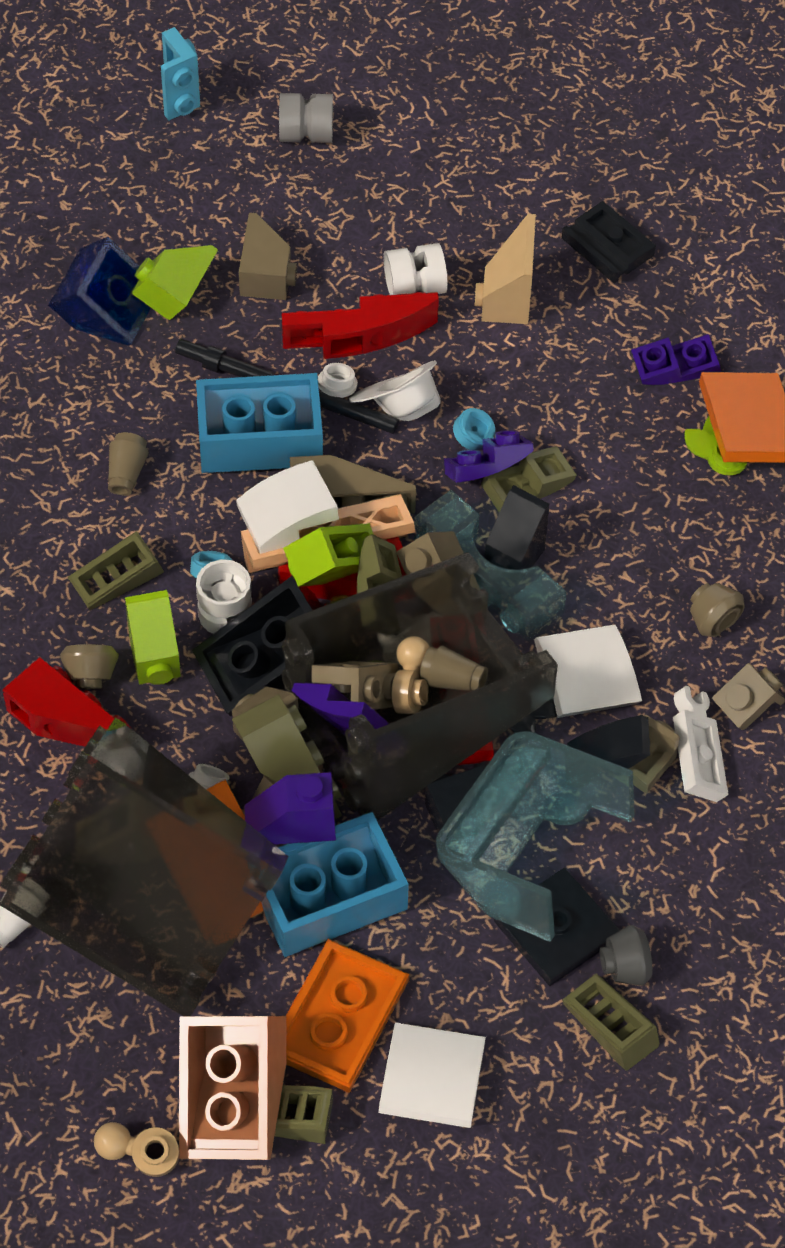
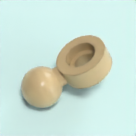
M417 636L405 638L397 648V659L403 669L398 670L393 679L392 703L394 710L398 714H417L421 706H424L428 700V684L425 679H420V669L424 655L430 646L424 639Z
M109 1122L102 1125L94 1136V1147L101 1157L107 1160H117L125 1155H130L136 1167L148 1176L159 1177L168 1174L175 1168L179 1160L178 1143L175 1137L163 1128H148L137 1137H133L122 1124ZM152 1143H159L164 1147V1153L158 1159H151L146 1155V1150Z

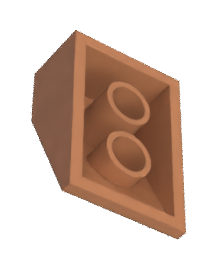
M286 1016L180 1017L179 1159H271L286 1069Z

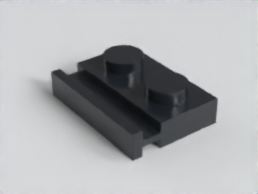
M604 201L575 219V223L572 226L568 227L566 225L562 228L561 239L614 284L624 273L626 275L655 256L656 245Z

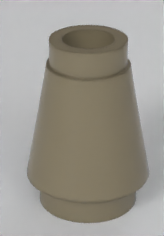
M123 432L116 434L114 441L110 442L108 490L111 493L124 496L132 494V489L149 455V451L146 448L147 441L143 437Z
M443 645L439 648H428L420 669V679H425L429 686L433 688L476 691L480 693L488 677L487 667L480 666V664Z

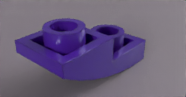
M709 334L673 346L668 337L631 349L642 385H665L699 379L701 372H721Z
M518 431L496 432V438L483 439V455H481V451L464 450L457 452V457L444 458L445 475L458 483L498 473L534 451L533 443L520 435Z

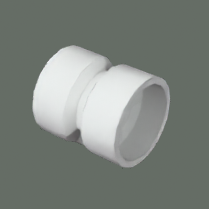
M440 243L417 246L413 253L407 248L384 251V272L389 295L412 294L417 291L422 293L438 292V294L447 292V271Z
M216 560L208 563L200 570L196 580L198 617L201 625L208 632L214 634L252 606L251 578L248 571L240 563L232 560Z

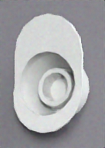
M436 360L430 361L409 373L361 389L349 397V402L355 403L374 399L389 416L402 421L417 419L434 410L441 403L430 372L437 362Z

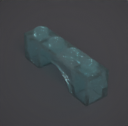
M452 489L415 516L414 541L428 532L454 531L487 605L500 616L501 622L511 633L518 632L527 641H530L564 614L567 591L538 566L511 570L493 565L484 559L474 544L478 538L480 514Z

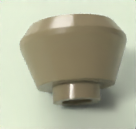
M706 583L694 592L690 599L693 603L690 612L697 629L702 636L717 637L721 632L731 627L739 619L745 608L743 595L739 591L720 583L713 585Z
M80 644L66 646L61 652L60 658L65 672L70 679L76 680L77 688L101 689L102 681L111 679L119 654L113 646Z

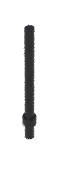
M180 339L176 345V354L202 363L203 368L216 373L222 370L238 377L278 375L227 356L225 350L212 345L206 348L184 339ZM319 390L321 408L391 434L395 433L399 425V419L357 403L349 402L346 399L327 395Z

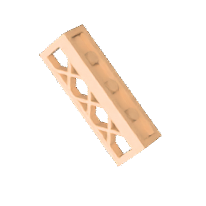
M401 494L338 508L339 520L299 530V536L302 538L320 527L370 523L373 534L385 540L393 537L402 538L408 536V534L415 533V524ZM249 530L241 531L244 559L249 573L288 563L283 548L260 554Z

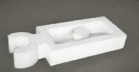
M685 686L674 694V703L679 713L673 717L675 733L680 737L678 754L684 792L718 802L728 795L717 722L715 719L707 717L706 710H708L710 705L707 693L702 691L692 698L690 687Z

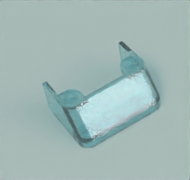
M523 731L514 733L504 741L436 837L438 859L486 915L551 942L555 936L551 890L507 872L544 819L558 825H573L580 822L587 815L591 807L631 822L635 816L633 771L533 732Z

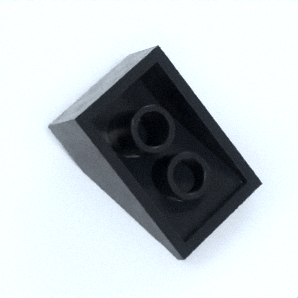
M293 576L289 577L192 650L229 716H232V709L246 695L256 694L265 687L290 692L294 683H312V665L343 662L351 656L315 593L306 586L298 587Z

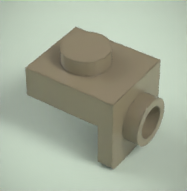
M747 663L712 697L715 703L741 730H745L774 702L780 706L785 702V697L779 691L783 683L767 667L760 671L750 663Z
M644 715L649 718L650 756L623 773L613 769L611 771L647 794L676 759L680 737L667 723L660 720L656 721L648 715Z

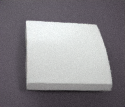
M313 460L295 465L268 477L236 500L237 507L260 554L284 548L300 539L299 530L339 520L338 507Z
M616 625L541 636L534 639L543 680L549 679L558 718L634 705L642 701L630 656Z
M395 1023L378 1113L471 1128L486 1037Z

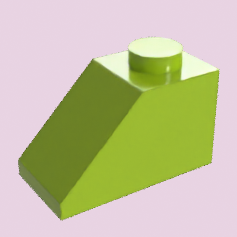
M213 245L167 249L154 260H151L149 257L146 258L135 273V277L139 281L132 294L164 318L171 320L187 306L218 249Z
M370 523L320 527L284 547L289 571L295 578L297 586L321 585L357 573L364 539L373 534Z
M163 590L125 597L129 639L139 685L145 683L160 685L169 682L172 678L181 677L179 653L168 591Z

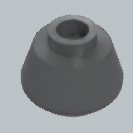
M628 925L608 937L606 947L600 948L602 970L605 975L611 974L615 982L644 986L651 979L653 973L651 951L647 936L642 929L634 925Z

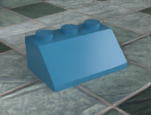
M317 373L196 380L202 473L290 468V457L323 455V430Z
M373 812L336 825V841L286 844L249 858L250 869L266 919L284 958L326 942L328 939L331 940L408 909L409 883Z

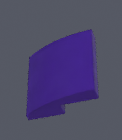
M294 683L292 692L350 740L373 750L402 754L406 738L365 702L350 701L331 684Z

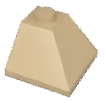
M527 214L486 265L484 283H476L475 306L482 307L481 321L528 324L536 214Z

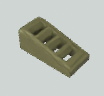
M136 531L68 576V579L88 609L92 610L164 573V571ZM138 555L142 562L135 566L130 558ZM123 562L128 571L121 575L115 566ZM106 570L109 571L114 579L109 584L105 582L100 574ZM92 577L100 588L94 594L85 582Z
M597 973L562 999L563 1005L625 1071L657 1049L660 1044L656 1026ZM601 994L603 999L589 1010L584 1007V1005ZM613 1007L615 1011L601 1022L597 1019ZM623 1021H626L628 1023L617 1033L614 1034L611 1032V1030H613Z
M283 1085L275 1137L325 1144L333 1104V1089L316 1086ZM289 1104L297 1105L295 1119H286ZM307 1106L315 1107L313 1120H304Z

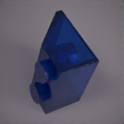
M108 236L79 249L48 304L73 329L127 346L131 345L151 307L132 294L139 281L135 277V273L140 266Z

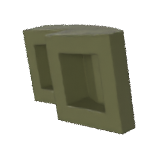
M554 446L530 453L520 461L518 466L506 468L498 473L483 477L481 486L498 512H500L513 485L541 499L570 484L577 475L559 448Z
M371 534L364 539L359 560L357 577L358 610L361 624L386 633L398 627L390 589L402 584L403 579L395 545Z

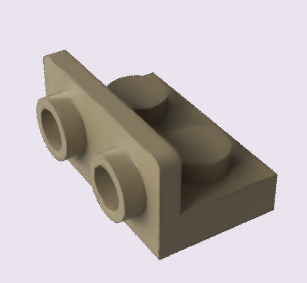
M345 661L312 665V683L331 684L341 693L351 692V701L365 702L373 710L393 707L392 683L398 671V663Z

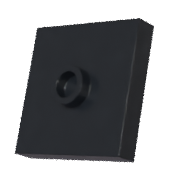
M565 867L494 916L496 925L549 986L599 953L600 948L606 947L607 938L620 931Z

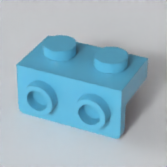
M175 27L162 32L164 64L161 66L164 115L168 121L180 115H188L194 109L200 107L197 53L193 43L189 39H184Z

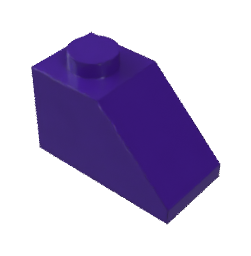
M331 772L286 775L245 804L246 847L336 841Z

